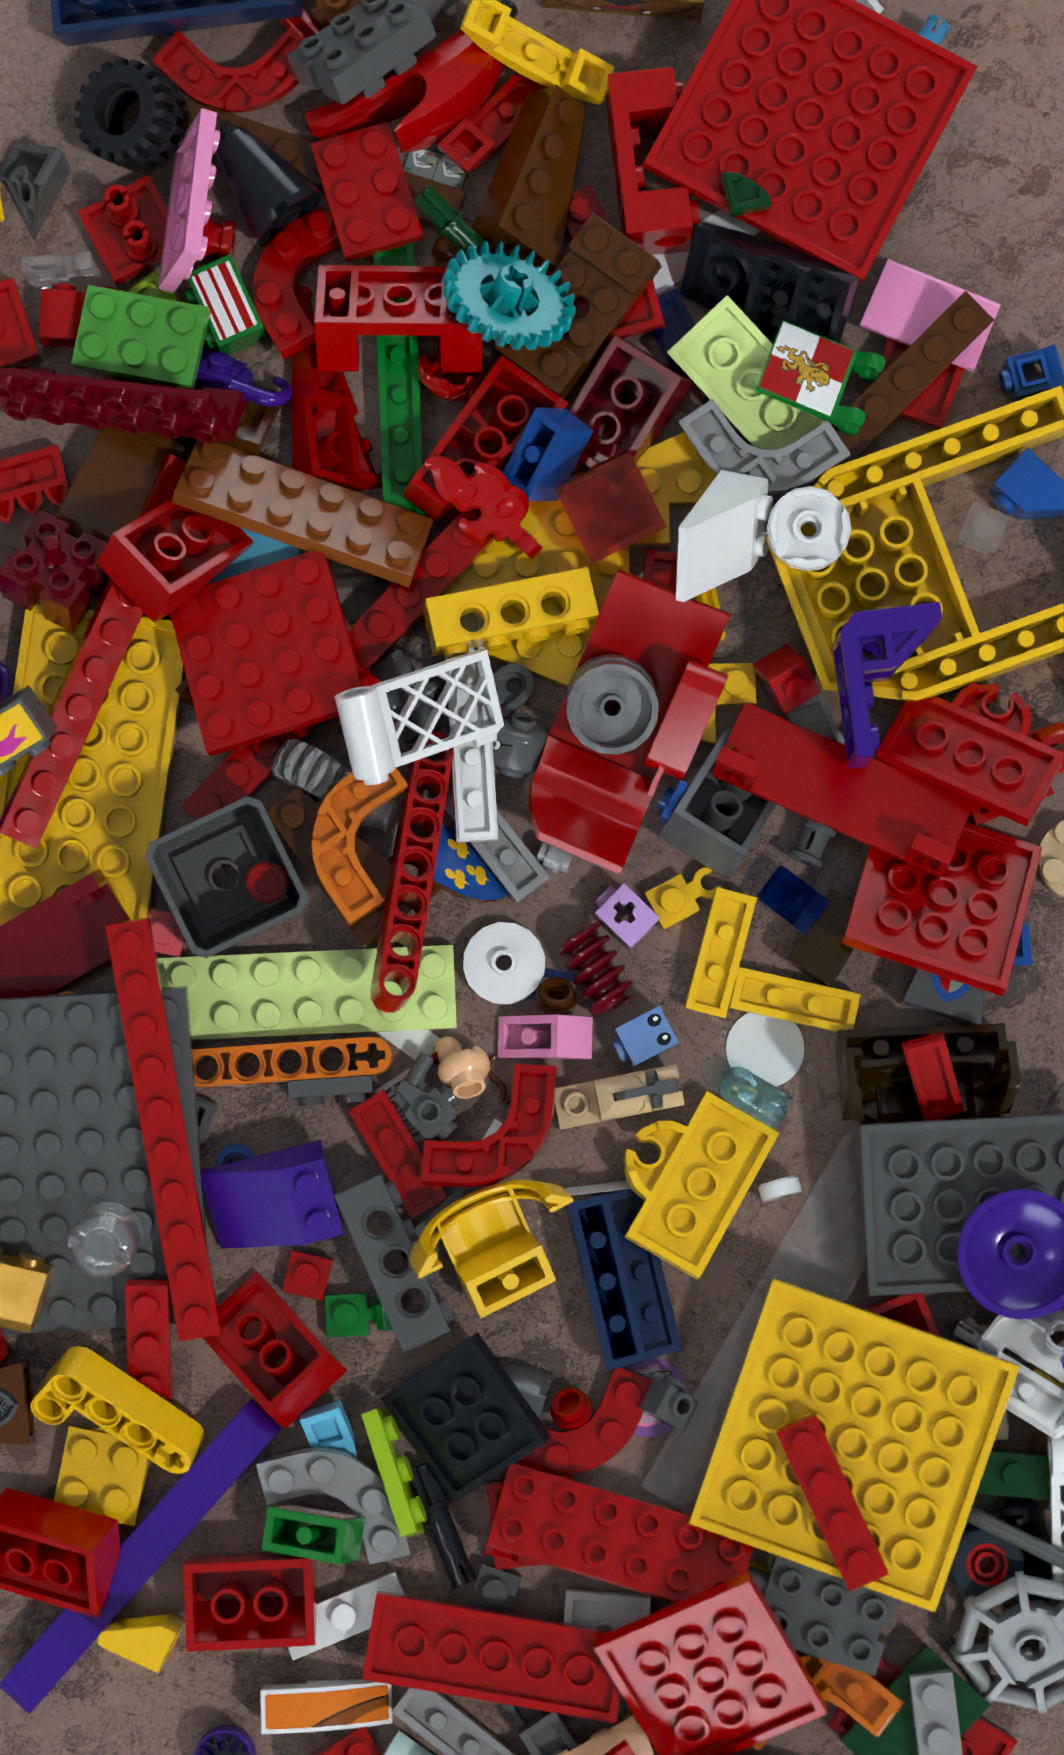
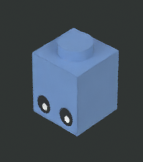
M660 1006L615 1028L614 1032L617 1038L611 1040L621 1062L624 1063L629 1060L633 1067L679 1043Z

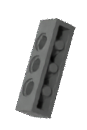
M379 1175L335 1195L334 1197L403 1353L452 1332L448 1323L454 1321L455 1318L446 1298L437 1299L431 1284L438 1281L434 1272L419 1279L410 1261L407 1269L401 1274H391L386 1268V1258L392 1251H404L409 1260L412 1247L419 1238L411 1219L403 1222L396 1206L403 1204V1201L394 1181L386 1183L384 1178ZM376 1212H386L391 1218V1227L383 1235L372 1234L368 1227L370 1217ZM411 1289H420L426 1297L425 1307L420 1312L411 1314L403 1307V1296Z

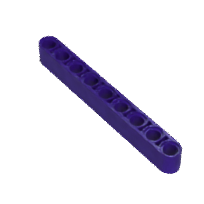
M251 1399L120 1546L119 1560L101 1615L95 1618L65 1609L0 1682V1688L30 1714L282 1429V1426Z

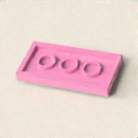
M204 108L200 109L186 131L184 138L179 142L178 145L180 147L174 156L158 289L171 293L175 292L183 279L188 280L190 278L196 260L201 261L207 249L208 238L203 236V227L207 224L212 209V201L207 200V194L213 185L216 175V166L211 165L212 155L215 154L218 148L220 131L215 130L217 112Z

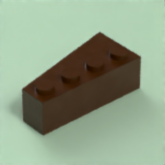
M557 84L527 94L472 226L488 242L493 250H496L497 245L502 241L504 244L503 251L506 256H510L514 247L519 245V258L522 261L532 251H535L534 267L541 266L545 260L549 259L547 272L555 270L560 263L586 107Z
M296 788L266 810L278 832L346 922L320 882L313 860L312 836L320 805L302 790ZM356 835L355 852L358 860L385 900L391 863ZM385 903L349 926L365 949L379 940ZM406 903L397 904L403 914L407 916L415 914L410 905Z

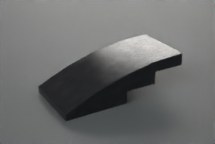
M699 222L694 228L679 294L709 310H712L728 295L753 324L756 323L774 334H777L782 320H785L837 343H841L859 278L784 245L744 232Z

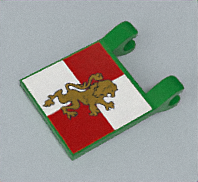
M782 320L755 391L826 421L828 420L843 433L854 436L863 425L866 414L863 410L856 407L839 405L851 370H853L863 379L873 382L882 372L885 358L876 353L854 350Z

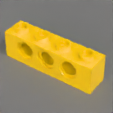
M588 567L427 598L422 608L433 656L444 654L445 659H452L469 653L468 649L484 646L487 651L499 650L508 647L510 640L525 638L526 643L539 642L548 639L550 632L565 630L566 635L579 634L590 630V624H594L599 616ZM546 599L557 601L562 608V613L557 616L546 614L542 609L541 602ZM505 607L517 609L522 616V621L517 624L507 623L501 616V610ZM465 615H473L480 620L482 628L476 632H469L461 626L460 618Z

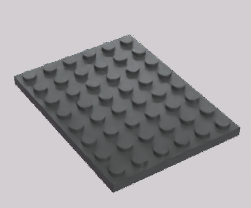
M188 986L162 988L207 1241L204 1192L200 1176L202 1166ZM117 991L0 999V1247L3 1249V1254L19 1257L20 1253L35 1254L43 1257L44 1263L54 1265L43 1314L31 1332L26 1333L3 1327L4 1335L126 1327V1281L168 1280ZM170 1293L171 1324H176Z

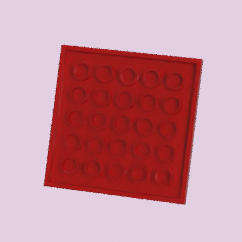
M732 0L647 155L642 168L678 187L688 188L689 193L728 214L729 211L721 175L728 172L742 174L766 190L771 199L772 206L767 210L735 216L736 218L804 254L859 278L858 283L861 284L978 66L855 0Z

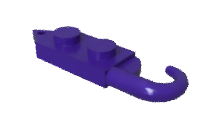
M203 347L196 384L203 387L242 391L247 401L266 407L280 406L291 399L292 388L284 379L279 377L273 378V383L281 389L279 392H269L252 385L253 373L246 368V363L233 359L226 353L215 352Z

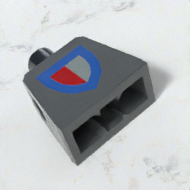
M915 968L898 1004L967 1025L980 1024L985 991Z

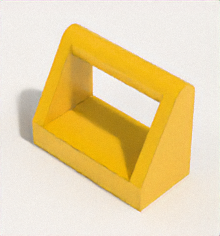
M171 1613L117 1618L100 1633L98 1644L110 1652L158 1673L169 1659L185 1620Z

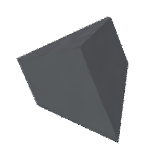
M14 142L0 169V180L4 183L33 240H35L71 173V169L63 152L57 147Z

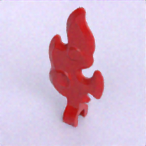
M431 456L424 460L425 466L432 471L436 489L443 499L453 503L455 508L461 512L470 511L475 508L481 510L480 517L475 520H468L464 517H460L458 520L461 531L470 540L483 545L486 543V536L489 533L494 534V539L497 542L508 537L531 559L543 548L520 525L529 509V499L526 493L519 487L511 485L498 468L486 462L476 461L473 465L476 470L475 475L467 476L461 467L450 458Z

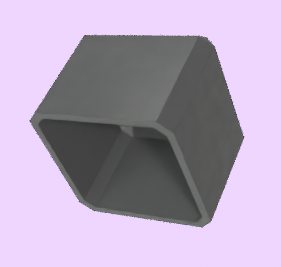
M248 796L150 842L145 855L191 952L204 958H208L303 912L308 898L262 801ZM273 862L285 871L288 885L286 892L279 900L272 903H261L249 895L245 880L248 871L257 863ZM229 864L236 870L237 879L233 886L220 888L215 885L212 874L218 865Z

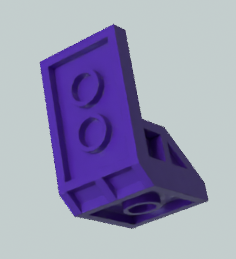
M940 602L855 612L835 639L832 650L848 769L865 767L875 755V749L880 748L877 724H870L869 708L874 707V694L871 682L887 681L927 639L942 620ZM865 652L871 654L873 659L867 658Z

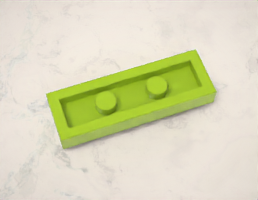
M374 1409L361 1414L400 1537L409 1538L425 1532L422 1522L427 1520L426 1512L420 1497H413L408 1482L413 1480V1472L405 1455L400 1457L395 1442L400 1439V1433L393 1415L387 1416L386 1411L381 1409Z

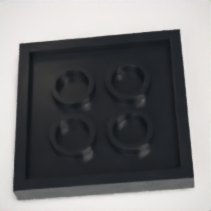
M478 1332L381 1398L453 1503L507 1469L509 1465L511 1466L552 1437Z

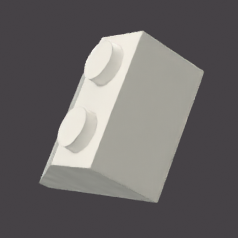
M721 470L679 526L676 601L685 602L751 571L759 558L766 556L769 547L765 537L767 534L765 528L773 503L772 496L767 495L768 479Z

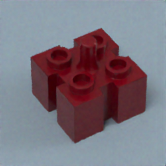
M41 510L24 534L27 548L24 551L14 548L0 567L2 596L29 611L36 604L42 606L45 619L73 633L91 608L88 597L89 592L92 591L100 595L110 579L106 572L97 564L107 542L85 531L79 538L72 536L69 523Z

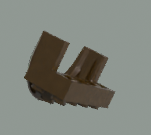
M1005 1023L837 1030L835 1049L842 1121L854 1120L858 1124L923 1121L912 1082L888 1079L910 1077L901 1045L902 1042L942 1031L946 1041L965 1112L939 1120L1000 1117L1002 1114H1010L1015 1096L1021 1085L1016 1041H1007ZM964 1081L969 1084L971 1108L968 1111ZM878 1086H879V1094H880L881 1112H879V1105H878V1095H877V1087H878Z

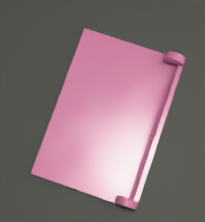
M888 259L860 326L911 346L967 290ZM967 291L995 321L1001 304ZM994 321L952 364L974 372Z

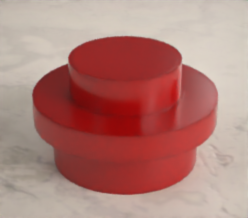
M566 1388L554 1396L550 1413L557 1426L563 1429H574L588 1421L593 1407L589 1397L584 1392L576 1388Z

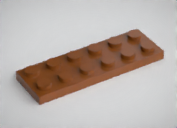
M197 440L172 498V503L308 552L325 553L326 558L408 588L434 521L431 518L220 442L209 444Z

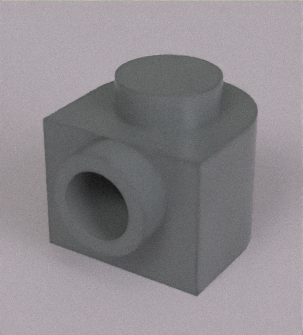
M665 1374L662 1380L653 1378L638 1408L653 1418L684 1432L699 1401L684 1393L688 1387L686 1384Z

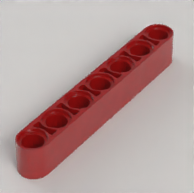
M432 731L431 733L439 739L448 737L439 731ZM428 739L425 745L433 742ZM453 748L436 753L439 761H431L425 757L408 763L405 779L408 789L403 791L370 990L373 1004L379 1010L386 1013H394L401 1010L416 988L454 753ZM416 789H427L432 794L433 799L421 797ZM410 827H421L426 832L427 837L420 838L412 833ZM411 864L416 866L421 876L409 875L404 865ZM406 903L410 905L415 915L407 916L403 914L397 904ZM391 943H402L407 948L408 955L397 954L393 951ZM384 982L396 983L401 988L402 995L390 994L386 990Z

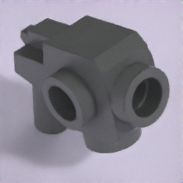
M420 1052L405 1079L399 1085H392L390 1090L395 1094L393 1100L405 1112L404 1116L425 1139L436 1138L438 1141H444L459 1127L454 1121L456 1119L454 1107L460 1102L444 1084L438 1089L434 1087L431 1090L423 1081L434 1059Z

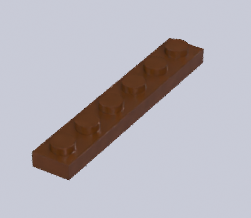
M967 291L849 406L861 409L866 414L864 423L856 435H847L831 424L851 454V457L841 464L854 460L994 321ZM820 478L808 484L806 487H813Z

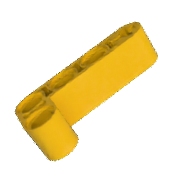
M82 1346L71 1347L48 1371L30 1404L33 1415L39 1421L49 1425L61 1424L76 1410L162 1469L175 1474L185 1473L189 1470L205 1437L204 1429L196 1420L92 1350Z

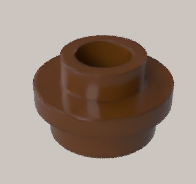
M552 977L545 980L537 989L535 1002L539 1010L547 1015H568L576 1007L577 994L568 980Z

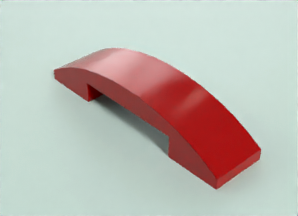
M516 72L469 120L465 117L438 144L437 148L466 174H469L508 142L527 94L547 87Z

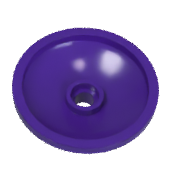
M1013 1189L989 1197L971 1212L959 1235L957 1262L965 1286L981 1305L998 1315L1012 1319L1042 1317L1064 1305L1063 1203L1040 1191ZM1022 1243L1024 1245L1023 1255L1017 1258L1012 1257L1010 1254L1012 1245Z

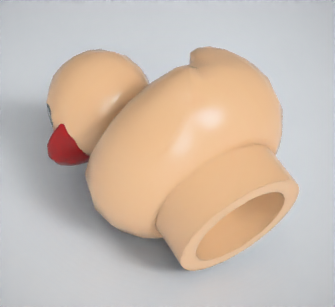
M444 1036L438 1039L433 1047V1054L430 1057L434 1059V1064H439L438 1077L441 1083L451 1088L454 1096L460 1099L473 1098L481 1094L486 1088L484 1079L490 1070V1061L486 1052L478 1046H474L473 1049L462 1050L459 1041L451 1036Z

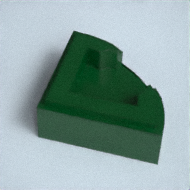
M722 173L721 181L730 217L771 208V199L762 186L760 187L753 180L744 177L740 173Z

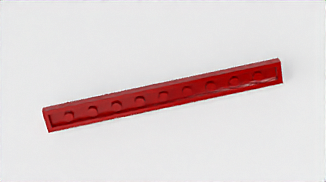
M166 454L137 519L173 498L174 490L187 464L186 461L172 454ZM111 578L107 583L48 713L57 725L56 730L49 739L52 744L38 755L28 757L0 819L1 834L37 849L144 613Z
M471 511L461 512L424 550L409 588L393 583L352 626L349 635L357 664L366 666L371 670L424 615L422 608L425 599L443 595L495 540L494 534L489 533L486 536V543L480 545L465 536L458 525V520L460 517L468 520L477 519ZM321 722L243 746L241 749H235L181 807L192 818L198 820L246 796L250 797L272 774L271 767L275 761L274 757L278 749L283 746L285 740L297 739L302 742Z
M150 918L107 924L105 926L178 1338L179 1341L221 1335L220 1314Z

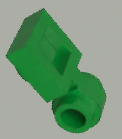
M368 1292L325 1295L327 1338L370 1335L369 1320L377 1322L378 1331L393 1329L378 1296H375L376 1304L369 1307Z

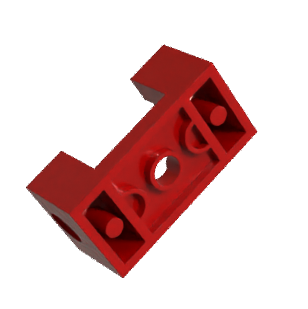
M673 67L610 73L607 77L606 109L621 233L637 245H644L646 251L651 255L689 251L695 225L699 223L697 199H689L688 188L677 187L643 191L645 190L643 165L635 166V164H639L640 138L659 135L684 89L682 80L675 81Z
M318 266L314 319L318 371H359V335L440 336L441 372L482 373V334L480 332L475 334L467 330L469 324L459 323L455 318L457 313L449 310L447 306L448 301L442 294L444 289L442 278L447 266ZM396 298H404L408 301L396 303L392 300Z

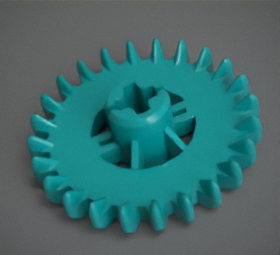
M485 241L480 248L479 254L476 252L475 245L471 244L466 254L463 250H459L455 258L449 261L442 278L444 286L442 294L448 301L447 306L451 312L457 313L455 318L459 323L469 324L467 328L469 332L473 334L480 332L482 340L488 342L493 339L499 347H504L507 343L510 344L513 350H520L522 345L527 350H536L538 345L540 347H548L552 342L561 340L563 334L569 331L576 312V308L573 305L575 295H567L570 282L557 286L561 277V270L556 271L552 276L545 275L549 267V259L545 260L541 266L534 267L535 251H532L522 261L519 258V245L514 247L510 256H506L503 251L504 244L502 241L497 245L494 254L490 253L489 244ZM525 311L530 312V313H533V314L527 316V314H526Z

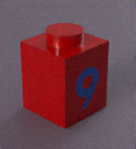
M788 644L752 664L767 697L785 714L820 694L805 660Z

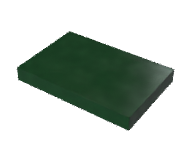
M925 1643L886 1686L904 1704L880 1736H874L855 1720L839 1739L855 1755H917L908 1674L946 1669L952 1671L960 1738L985 1712L990 1704Z

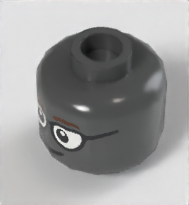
M515 713L512 715V718L503 719L504 726L497 732V740L493 741L494 764L497 765L496 769L500 773L514 778H523L528 776V773L537 770L547 741V733L541 726L536 724L537 720L533 716Z

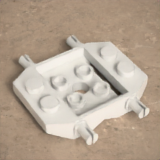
M1064 1309L1033 1319H1012L998 1315L990 1327L983 1333L967 1324L964 1320L960 1321L953 1336L963 1340L974 1347V1349L1019 1364L1020 1368L1006 1409L1055 1440L1064 1436V1390L1002 1352L1005 1347L1019 1355L1024 1361L1032 1363L1056 1378L1061 1384H1064V1369L1060 1361L1061 1356L1064 1355V1347L1055 1345L1050 1338L1054 1332L1064 1331Z

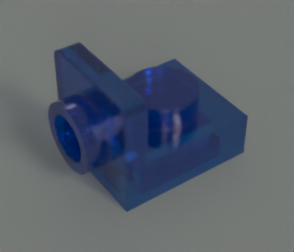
M782 865L776 869L757 895L761 902L778 913L803 934L807 933L830 902L813 887Z

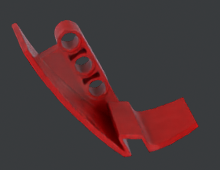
M618 569L576 670L589 659L604 654L625 655L639 662L651 675L659 702L657 723L650 737L636 749L619 755L598 753L584 746L572 733L566 715V692L548 734L539 765L529 788L528 806L532 827L538 840L621 874L662 774L664 773L678 780H683L723 691L728 675L708 666L729 621L730 613L693 598L685 602L676 601L675 591ZM608 700L605 703L607 704V709H617L618 701Z

